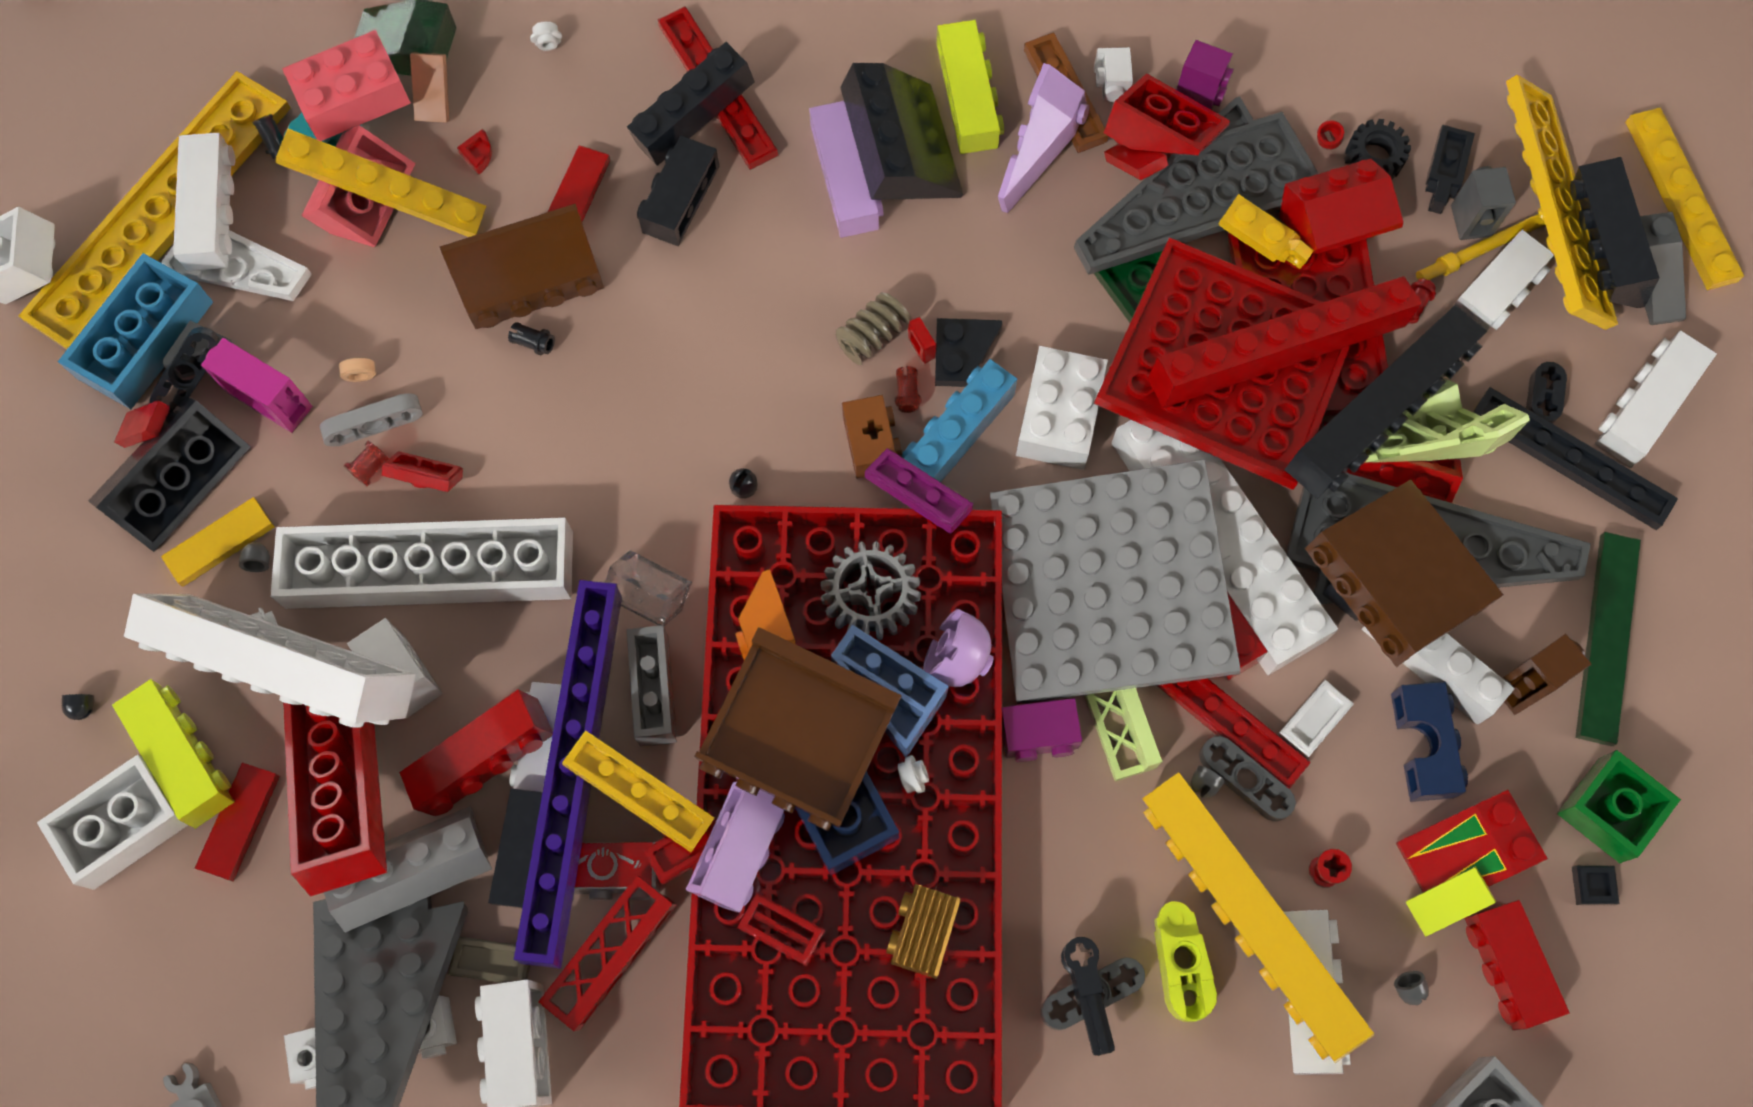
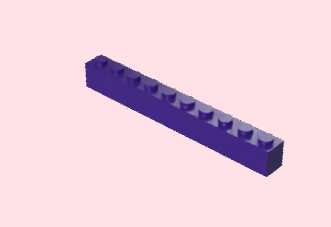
M579 580L513 959L524 965L562 968L591 791V784L563 766L562 762L585 730L598 739L600 737L622 603V595L617 584Z

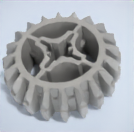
M877 541L873 543L872 550H866L864 542H860L858 544L859 552L854 553L850 547H846L844 549L846 559L835 555L833 557V564L836 568L826 567L825 576L828 580L821 582V589L828 593L821 596V601L823 605H830L826 610L827 617H837L835 621L837 629H841L849 624V630L854 625L868 635L869 631H876V638L882 640L883 629L887 628L890 634L895 635L897 634L895 622L906 627L909 624V618L906 614H916L917 606L913 602L919 601L921 597V592L915 590V588L920 586V578L912 576L915 572L914 564L904 565L906 561L904 553L893 557V546L889 545L884 552H881L880 544ZM873 567L887 570L896 579H892L891 576L881 577L877 575ZM861 569L860 579L857 582L848 584V588L841 589L845 579L855 570ZM867 577L870 580V585L874 586V591L876 590L875 605L872 604L871 596H867ZM902 592L895 606L881 614V603L885 599L892 598L894 593ZM850 602L851 605L864 606L868 610L869 616L852 611L845 603Z

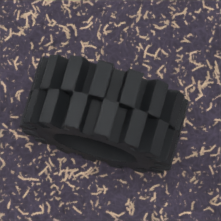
M1373 119L1368 120L1366 125L1362 123L1354 131L1345 150V164H1353L1371 158L1393 180L1394 176L1397 177L1409 157L1411 145L1407 144L1410 139L1408 135L1401 137L1404 129L1401 127L1397 130L1393 129L1395 123L1392 121L1386 126L1384 125V119H1378L1376 125ZM1378 145L1388 152L1389 158L1378 159L1371 156L1367 152L1366 146Z

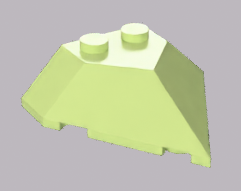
M1443 378L1446 381L1444 386L1432 398L1426 394L1424 397L1427 399V402L1415 415L1412 416L1407 412L1405 416L1409 419L1394 435L1390 431L1386 432L1385 434L1389 437L1388 440L1375 453L1370 450L1366 452L1369 458L1365 463L1432 461L1483 456L1510 441L1529 422V415L1506 404H1502L1482 416L1462 408L1458 384Z

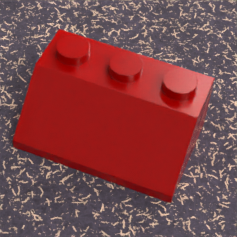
M1371 158L1286 183L1279 218L1290 229L1295 231L1294 233H1297L1301 237L1300 239L1314 250L1315 254L1400 229L1404 223L1391 176Z

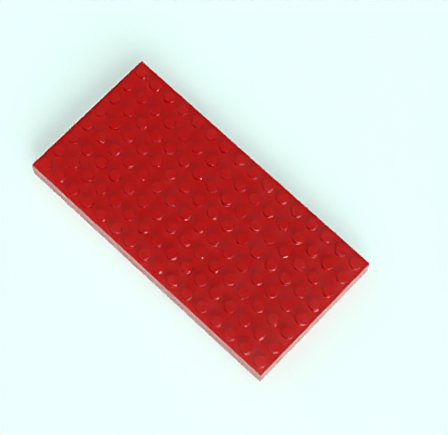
M752 505L713 506L700 749L743 665L744 659L735 633L742 631L738 618L762 572L769 569L771 571L795 639V644L832 662L831 655L847 633L849 624L841 629H837L835 627L837 617H827L826 610L830 605H823L821 596L828 592L821 589V582L828 580L825 576L826 567L836 568L833 564V557L837 555L846 559L844 553L846 547H850L854 553L859 552L858 544L860 542H864L866 550H872L873 543L877 541L880 544L881 552H884L889 545L893 546V557L904 553L906 555L904 565L914 564L915 572L912 576L920 578V586L915 588V590L921 592V597L919 601L913 602L917 606L916 614H906L909 618V624L905 627L895 622L897 625V634L895 635L890 634L887 628L883 629L882 640L876 638V631H869V636L923 669L925 657L932 640L934 639L938 642L944 631L939 629L953 611L959 609L977 618L988 630L992 644L990 655L993 656V663L984 676L978 675L971 683L962 687L948 686L946 699L908 754V756L912 755L916 761L922 760L926 767L929 782L924 783V792L919 794L916 791L907 793L898 772V764L905 762V757L886 733H884L867 768V773L899 831L898 840L830 876L796 808L793 814L784 810V822L779 831L773 835L768 847V859L765 865L758 870L752 884L754 887L752 897L742 907L741 912L725 909L691 893L679 1107H1002V511L972 510L950 534L913 509ZM873 567L877 575L881 577L891 576L892 579H896L887 570ZM861 569L852 572L843 582L841 589L848 588V584L857 582L861 577ZM867 577V596H871L872 604L875 605L876 590L874 591V586L870 585V580ZM902 592L894 593L892 598L885 599L881 603V614L895 606ZM850 602L845 603L852 611L869 616L868 610L864 606L851 605ZM698 768L696 806L705 812L711 811L717 820L733 782H737L738 779L726 773H723L721 779ZM915 884L961 899L937 979L892 965L893 955L886 953L893 930L901 932L905 916L898 914L904 893L906 891L913 894ZM756 892L825 929V933L820 939L807 966L737 928ZM759 904L756 910L811 940L814 934ZM751 919L749 925L802 954L804 953L806 947L759 921Z

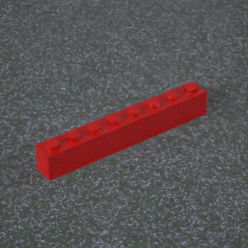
M1402 276L1158 356L1148 376V381L1162 407L1166 408L1406 327L1422 303L1406 277Z

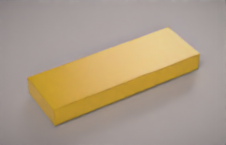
M252 497L163 554L161 558L177 583L184 587L243 549L247 544L252 543L274 529L275 526L260 503Z

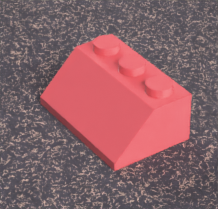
M360 125L343 132L336 145L337 148L409 176L416 164ZM319 180L301 216L332 235L375 247L394 208Z

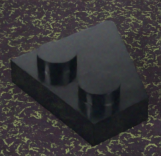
M937 318L935 386L966 387L969 375L977 366L984 362L996 336H999L1002 330V320Z

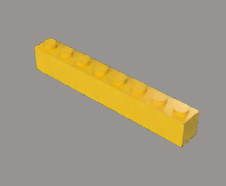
M1178 772L1143 797V801L1148 806V809L1143 811L1146 818L1155 830L1163 827L1171 839L1166 841L1165 844L1178 862L1185 857L1194 869L1188 875L1201 893L1207 889L1216 900L1211 907L1223 924L1226 925L1231 921L1240 934L1234 939L1249 958L1255 954L1264 967L1258 972L1271 990L1274 991L1280 987L1289 1001L1283 1004V1006L1297 1026L1304 1021L1314 1035L1308 1041L1321 1059L1324 1060L1330 1056L1333 1062L1337 1063L1374 1037V1032L1182 775Z

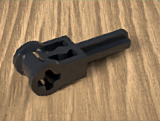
M1076 937L1070 940L1062 949L1061 963L1064 969L1070 973L1076 999H1079L1092 1054L1094 1056L1109 1054L1115 1051V1045L1101 994L1103 988L1097 968L1099 950L1091 939ZM1076 946H1079L1081 952H1088L1089 958L1084 961V967H1081L1079 961L1071 960L1070 955L1076 951Z

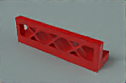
M1324 421L1321 429L1324 426H1326L1329 422ZM1458 458L1432 461L1364 463L1355 473L1350 469L1345 472L1394 487H1399L1405 482L1412 480L1423 495L1449 503L1453 502L1463 480L1461 460Z
M636 875L538 1003L573 1032L581 1030L677 904ZM640 887L656 901L646 914L631 916L629 899ZM624 907L625 917L615 918ZM641 919L632 931L631 920ZM625 921L626 940L621 946L606 948L605 930L611 923ZM599 939L600 949L590 950ZM616 951L608 962L607 952ZM601 953L602 971L596 978L582 979L580 962L586 955ZM575 970V981L566 982ZM592 983L583 994L582 984ZM576 985L577 1003L567 1014L551 1000L561 987Z

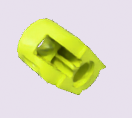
M1172 901L1165 904L1158 911L1157 918L1154 919L1156 929L1154 935L1164 999L1168 1011L1176 1019L1183 1022H1196L1204 1019L1212 1012L1217 1003V992L1203 935L1199 933L1195 914L1185 904ZM1177 948H1183L1190 953L1192 962L1188 969H1183L1176 964L1174 953ZM1185 991L1192 992L1196 997L1192 1006L1185 1005L1183 995Z

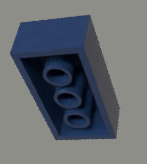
M867 771L840 828L831 825L829 831L808 822L810 814L796 807L830 876L899 839V831Z

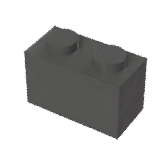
M1484 166L1473 170L1452 202L1451 209L1460 240L1485 238L1494 235L1516 204L1506 167L1492 168Z

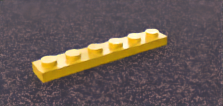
M1661 107L1630 115L1625 123L1668 211L1673 212L1680 236L1706 289L1711 290L1739 282L1744 277V274Z
M287 128L276 156V163L467 237L477 234L486 209L484 204Z

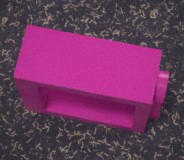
M222 338L217 346L209 350L204 362L201 364L227 394L293 433L313 407L289 377L225 338Z

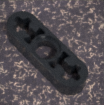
M197 327L191 330L154 387L150 396V403L158 400L162 401V397L168 394L172 385L178 388L173 402L168 403L170 410L167 416L186 396H191L205 374L206 370L201 366V363L204 362L209 350L220 342L218 335L213 330L206 327ZM206 339L209 341L208 348H204L201 351L197 360L192 356L197 345L196 342ZM181 364L188 365L193 368L195 377L190 380L180 379L175 374L174 368Z

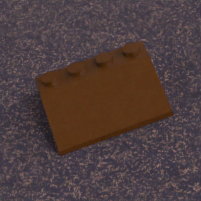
M576 204L439 246L475 329L491 328L501 321L513 317H525L532 311L544 307H556L566 300L578 296H590L597 290L604 288Z

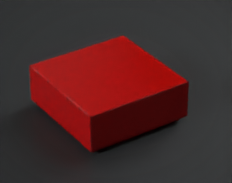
M920 316L909 321L908 339L921 361L927 363L935 359L936 343Z

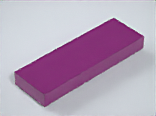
M888 448L865 470V478L950 534L973 509L972 502Z

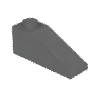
M1673 212L1640 216L1659 275V280L1645 306L1650 325L1684 321L1686 319L1683 247Z

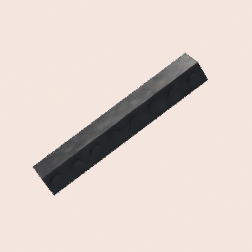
M1454 305L1297 452L1284 470L1317 499L1328 488L1334 493L1349 477L1345 473L1348 469L1355 473L1369 458L1366 452L1370 450L1375 453L1388 440L1389 437L1385 434L1386 432L1390 431L1394 435L1409 419L1405 416L1407 412L1412 416L1415 415L1427 402V399L1424 397L1426 394L1432 398L1446 383L1443 378L1446 376L1451 380L1465 365L1461 361L1462 359L1469 362L1481 350L1483 346L1478 342L1487 333V330L1458 306Z

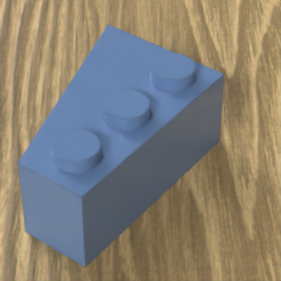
M852 625L832 653L831 660L839 666L902 695L885 733L902 755L907 757L946 699L948 685Z

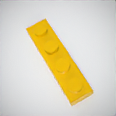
M586 730L562 762V765L690 852L693 851L714 820L713 816Z

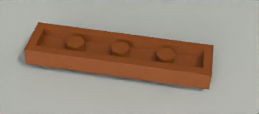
M1054 32L1024 44V52L1037 77L1043 64H1049L1085 91ZM1086 91L1085 98L1086 104L1089 105V114L1084 125L1079 124L1075 136L1071 139L1077 153L1107 143L1109 137L1103 133L1105 127Z

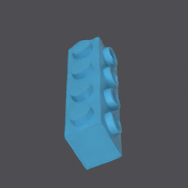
M991 359L982 368L977 366L967 379L968 385L961 393L955 391L945 405V408H947L940 417L934 416L928 422L923 431L925 435L918 443L915 441L911 442L903 452L902 458L939 482H942L1015 396L1018 379Z

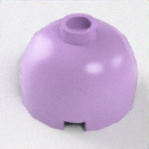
M956 609L940 626L939 629L944 631L939 641L932 640L925 657L923 670L948 686L962 687L974 681L978 675L984 676L993 663V656L990 655L992 646L990 635L984 624L974 616Z

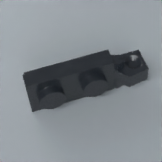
M1446 125L1441 126L1425 183V191L1432 193L1428 211L1441 214L1443 207L1447 204L1448 197L1455 199L1462 187L1475 133Z

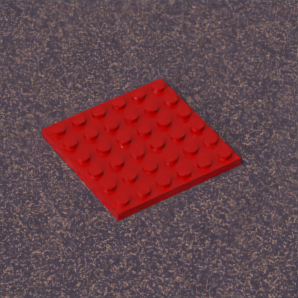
M1169 237L1094 404L1294 490L1298 481L1284 469L1297 452L1317 434L1350 346L1163 408L1148 381V376L1158 356L1323 303Z

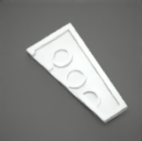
M230 230L229 236L232 242V253L228 255V268L186 271L173 255L174 245L161 262L192 280L290 301L295 300L312 275L307 267Z

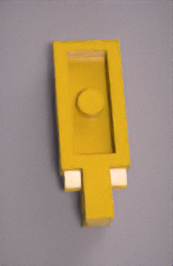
M1240 194L1237 195L1218 223L1220 227L1272 262L1277 259L1284 263L1287 260L1300 269L1314 251L1300 240L1301 237L1294 233L1295 231Z

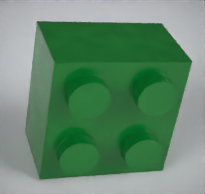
M1615 750L1598 758L1557 812V815L1620 864L1638 858L1681 799L1621 752Z

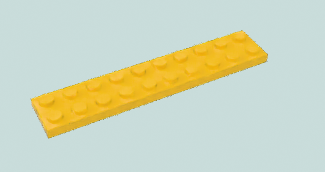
M236 71L180 135L219 132L225 142L232 146L235 153V165L231 166L232 177L263 141L252 122L272 114L274 121L278 124L291 107L285 99ZM179 136L51 278L50 283L46 284L18 315L25 323L67 350L142 253L158 261L174 243Z

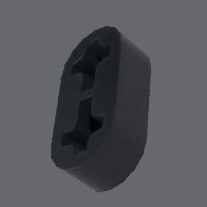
M1544 362L1537 367L1529 379L1526 408L1552 424L1562 415L1567 374L1561 365L1555 362ZM1545 373L1549 374L1551 381H1554L1548 389H1546L1547 378L1542 377ZM1544 400H1546L1545 409L1550 412L1547 416L1543 415V409L1538 408Z

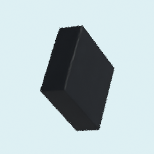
M1577 865L1572 867L1576 905L1620 904L1615 866Z

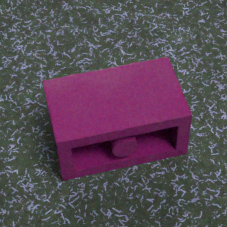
M1195 40L1183 65L1176 90L1211 110L1214 105L1220 107L1227 91L1226 87L1234 71L1233 68L1229 67L1233 53Z
M1075 698L1002 707V737L1006 758L1015 757L1016 762H1028L1036 760L1038 758L1037 754L1052 753V757L1055 758L1073 755L1074 750L1079 749L1082 743Z

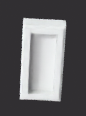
M1324 680L1277 735L1307 759L1354 703L1328 681Z

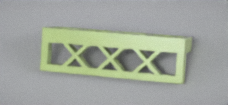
M1136 688L1113 691L1108 702L1094 694L1084 695L1114 781L1157 769L1162 763V759ZM1115 697L1119 708L1112 704ZM1098 705L1105 708L1102 715L1100 713ZM1108 710L1123 717L1126 726L1121 736L1106 730L1103 720ZM1127 731L1130 736L1131 742L1124 739ZM1110 739H1112V740H1114V741L1117 742V744H1116L1114 750H1113V747H1112V744H1111ZM1121 744L1135 751L1140 765L1120 770L1116 754Z

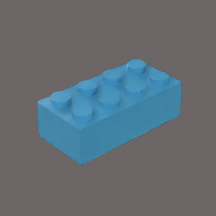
M142 253L58 360V363L79 381L132 410L164 368V357L190 320L198 323L213 301L197 282Z

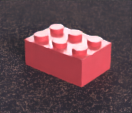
M376 30L282 68L306 122L319 141L333 137L411 104Z

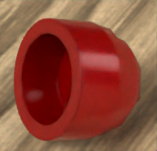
M1330 120L1319 126L1317 141L1323 149H1336L1343 142L1344 128L1339 122ZM1329 131L1330 136L1333 140L1331 142H1329L1325 135V132Z

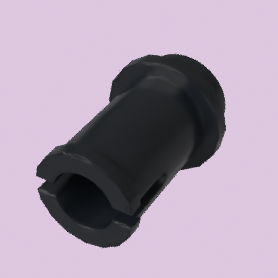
M268 114L252 123L267 147V150H265L266 154H270L275 159L284 137L274 121L273 115Z
M519 322L512 324L511 328L517 330V333L509 331L508 341L510 343L533 349L535 354L540 356L543 354L548 355L552 351L555 337L550 334L549 330L542 329L539 331L522 325Z

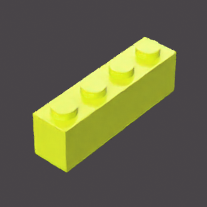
M976 20L937 25L936 45L959 153L965 154L997 149L999 136L1004 134V122L1002 115H997L995 107H998V95L996 87H990L989 79H992L990 60H984L983 52L986 51L984 33H978Z
M150 679L112 704L178 820L196 829L234 803L228 792L231 784L219 769H214L210 762L214 759V755L203 741L198 742L193 733L197 731V727L186 713L181 714L177 707L181 701L175 691L169 685L162 687Z

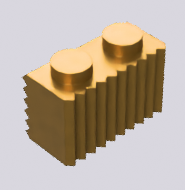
M915 884L913 894L905 891L898 913L905 916L901 932L893 930L886 952L893 955L891 964L937 979L961 899Z

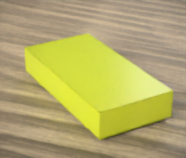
M1476 866L1406 901L1425 937L1496 903L1494 896Z

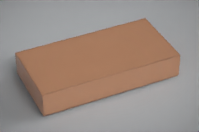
M413 52L410 54L414 121L447 123L450 121L446 54Z

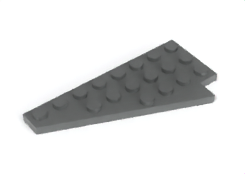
M1240 96L1231 101L1218 113L1230 120L1229 126L1198 156L1173 153L1167 159L1168 166L1145 178L1076 240L1074 249L1087 274L1090 275L1163 251L1169 237L1179 242L1187 243L1225 230L1218 223L1238 194L1269 215L1280 212L1285 184L1318 174L1283 112L1253 120Z
M1346 473L1349 477L1334 493L1328 488L1318 499L1305 487L1302 488L1286 554L1294 566L1318 573L1313 593L1321 604L1333 603L1322 594L1331 582L1313 562L1305 548L1325 529L1397 487ZM1425 496L1498 588L1575 581L1585 576L1591 543Z
M431 896L347 932L342 930L330 914L326 899L313 902L316 1107L400 1106L468 914V907L464 901L432 908Z

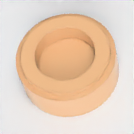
M352 358L339 363L340 377L345 381H367L376 375L375 362L371 359Z

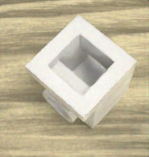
M1130 47L1097 49L1094 73H1096V86L1102 87L1103 100L1115 102L1132 86L1133 75Z

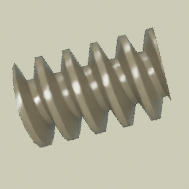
M881 292L876 296L875 301H870L866 304V310L861 309L856 313L855 318L848 319L846 327H839L835 335L845 355L854 363L862 365L859 357L860 353L868 359L872 357L870 345L880 350L882 343L879 337L881 336L887 341L892 340L889 329L891 328L895 332L900 333L902 326L899 320L901 319L904 323L909 324L912 318L906 308L896 298Z

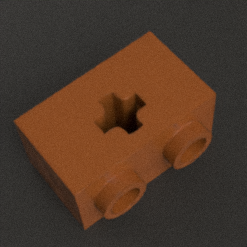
M883 395L842 402V416L856 479L864 478L865 470L887 448L902 457L899 437L892 438L890 427L895 426L892 406L885 407ZM874 433L875 437L878 439L871 440V436L869 434Z

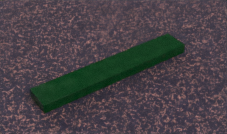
M1604 532L1600 535L1586 646V658L1590 661L1591 665L1583 671L1575 738L1614 746L1618 744L1641 540Z

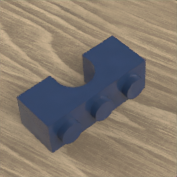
M1446 683L1401 685L1391 693L1397 729H1415L1420 731L1427 738L1430 747L1428 757L1414 758L1403 765L1410 802L1454 799L1466 792L1465 787L1468 785V773L1465 766L1461 765L1460 762L1461 737L1458 729H1454L1452 719L1454 700L1451 693H1447Z

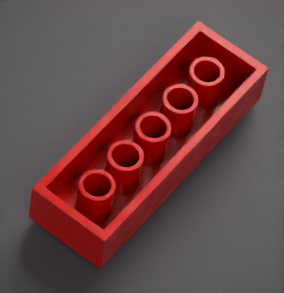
M283 702L291 875L311 897L387 873L374 723L364 722L363 727L345 726L340 724V718L334 715L321 716L309 712L310 706L304 704L293 705Z

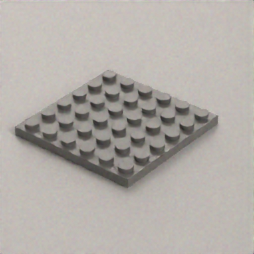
M1205 459L990 493L992 510L1002 511V592L1015 695L1018 704L1240 674L1241 670Z

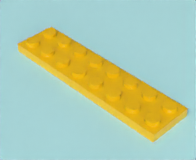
M1517 74L1506 81L1509 92L1507 102L1515 113L1517 122L1514 124L1516 133L1522 139L1525 149L1522 151V156L1525 163L1530 167L1533 177L1530 180L1531 188L1538 196L1541 206L1538 209V213L1542 222L1546 225L1549 234L1546 238L1547 245L1556 259L1555 274L1560 283L1563 284L1566 295L1563 297L1564 306L1571 315L1607 330L1618 325L1613 304L1609 302L1606 290L1601 291L1599 287L1597 273L1600 270L1597 260L1593 261L1589 254L1588 230L1581 228L1579 220L1581 207L1579 201H1574L1571 195L1570 183L1574 180L1575 173L1553 97Z

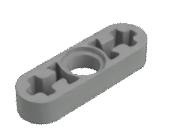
M410 393L400 394L328 418L320 424V430L325 445L341 446L414 422L423 413L417 395Z

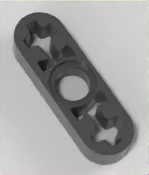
M1215 736L1207 740L1202 746L1199 754L1202 765L1222 777L1226 786L1266 819L1281 821L1294 811L1296 800L1291 790L1229 739ZM1219 746L1225 750L1223 753L1224 759L1231 764L1236 758L1240 763L1228 775L1225 770L1230 765L1221 759L1217 762L1212 761L1210 757L1213 752L1209 749L1210 747L1214 750ZM1249 769L1255 773L1257 784L1254 788L1247 789L1239 784L1237 780L1239 770ZM1266 782L1270 787L1264 792L1272 798L1280 795L1284 799L1281 805L1285 810L1279 808L1273 811L1270 808L1272 804L1271 799L1265 794L1261 795L1259 799L1254 795L1263 788Z
M1121 958L1098 970L1104 993L1103 1002L1105 1008L1138 991L1145 981V971L1142 965L1133 958ZM1123 965L1126 970L1133 968L1136 976L1132 978L1134 985L1129 987L1126 982H1123L1113 987L1118 995L1112 997L1110 986L1101 975L1107 973L1108 980H1111L1121 974L1120 966ZM1073 984L1049 996L1041 1006L1042 1020L1053 1030H1064L1083 1020V1015H1078L1077 1007L1065 1013L1067 1021L1061 1023L1058 1018L1052 1020L1049 1016V1012L1053 1010L1051 1004L1053 1001H1057L1060 1006L1072 1001L1067 993L1074 991ZM1075 996V1000L1080 1007L1079 999H1076Z

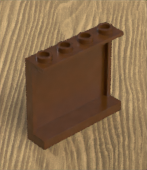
M1412 480L1405 482L1325 529L1305 548L1313 562L1322 570L1334 586L1336 592L1342 596L1356 614L1359 622L1366 627L1381 647L1383 653L1390 658L1396 668L1455 627L1485 610L1504 595Z
M758 627L743 665L700 751H696L694 757L702 762L699 769L719 779H721L723 773L737 778L736 787L754 796H757L759 790L774 796L771 804L792 814L797 807L810 814L808 822L829 831L831 825L840 828L902 695Z

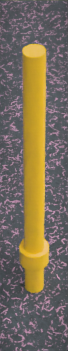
M1538 213L1455 254L1449 252L1438 257L1436 263L1417 271L1416 278L1417 280L1420 278L1431 280L1440 275L1447 276L1458 271L1460 265L1512 241L1521 230L1529 233L1545 224Z

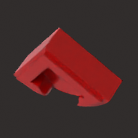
M483 129L457 147L459 154L479 175L486 169L491 160L492 147Z

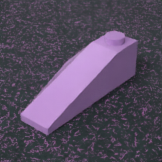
M1043 64L1028 101V105L1032 106L1028 125L1021 124L1017 145L1019 154L1011 156L998 194L1001 210L1006 213L1014 207L1075 136L1079 124L1084 125L1089 114V105L1086 104L1085 91L1049 64Z

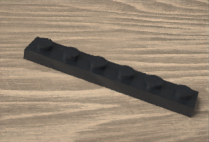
M1489 387L1484 393L1473 413L1482 416L1500 405L1506 404L1529 415V422L1508 441L1510 444L1654 530L1663 526L1678 500L1677 497L1493 388Z

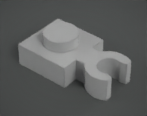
M185 1063L182 1065L186 1079L181 1085L178 1084L174 1075L163 1077L166 1089L176 1093L179 1098L169 1107H222L211 1083H204L198 1086L199 1071L194 1064Z

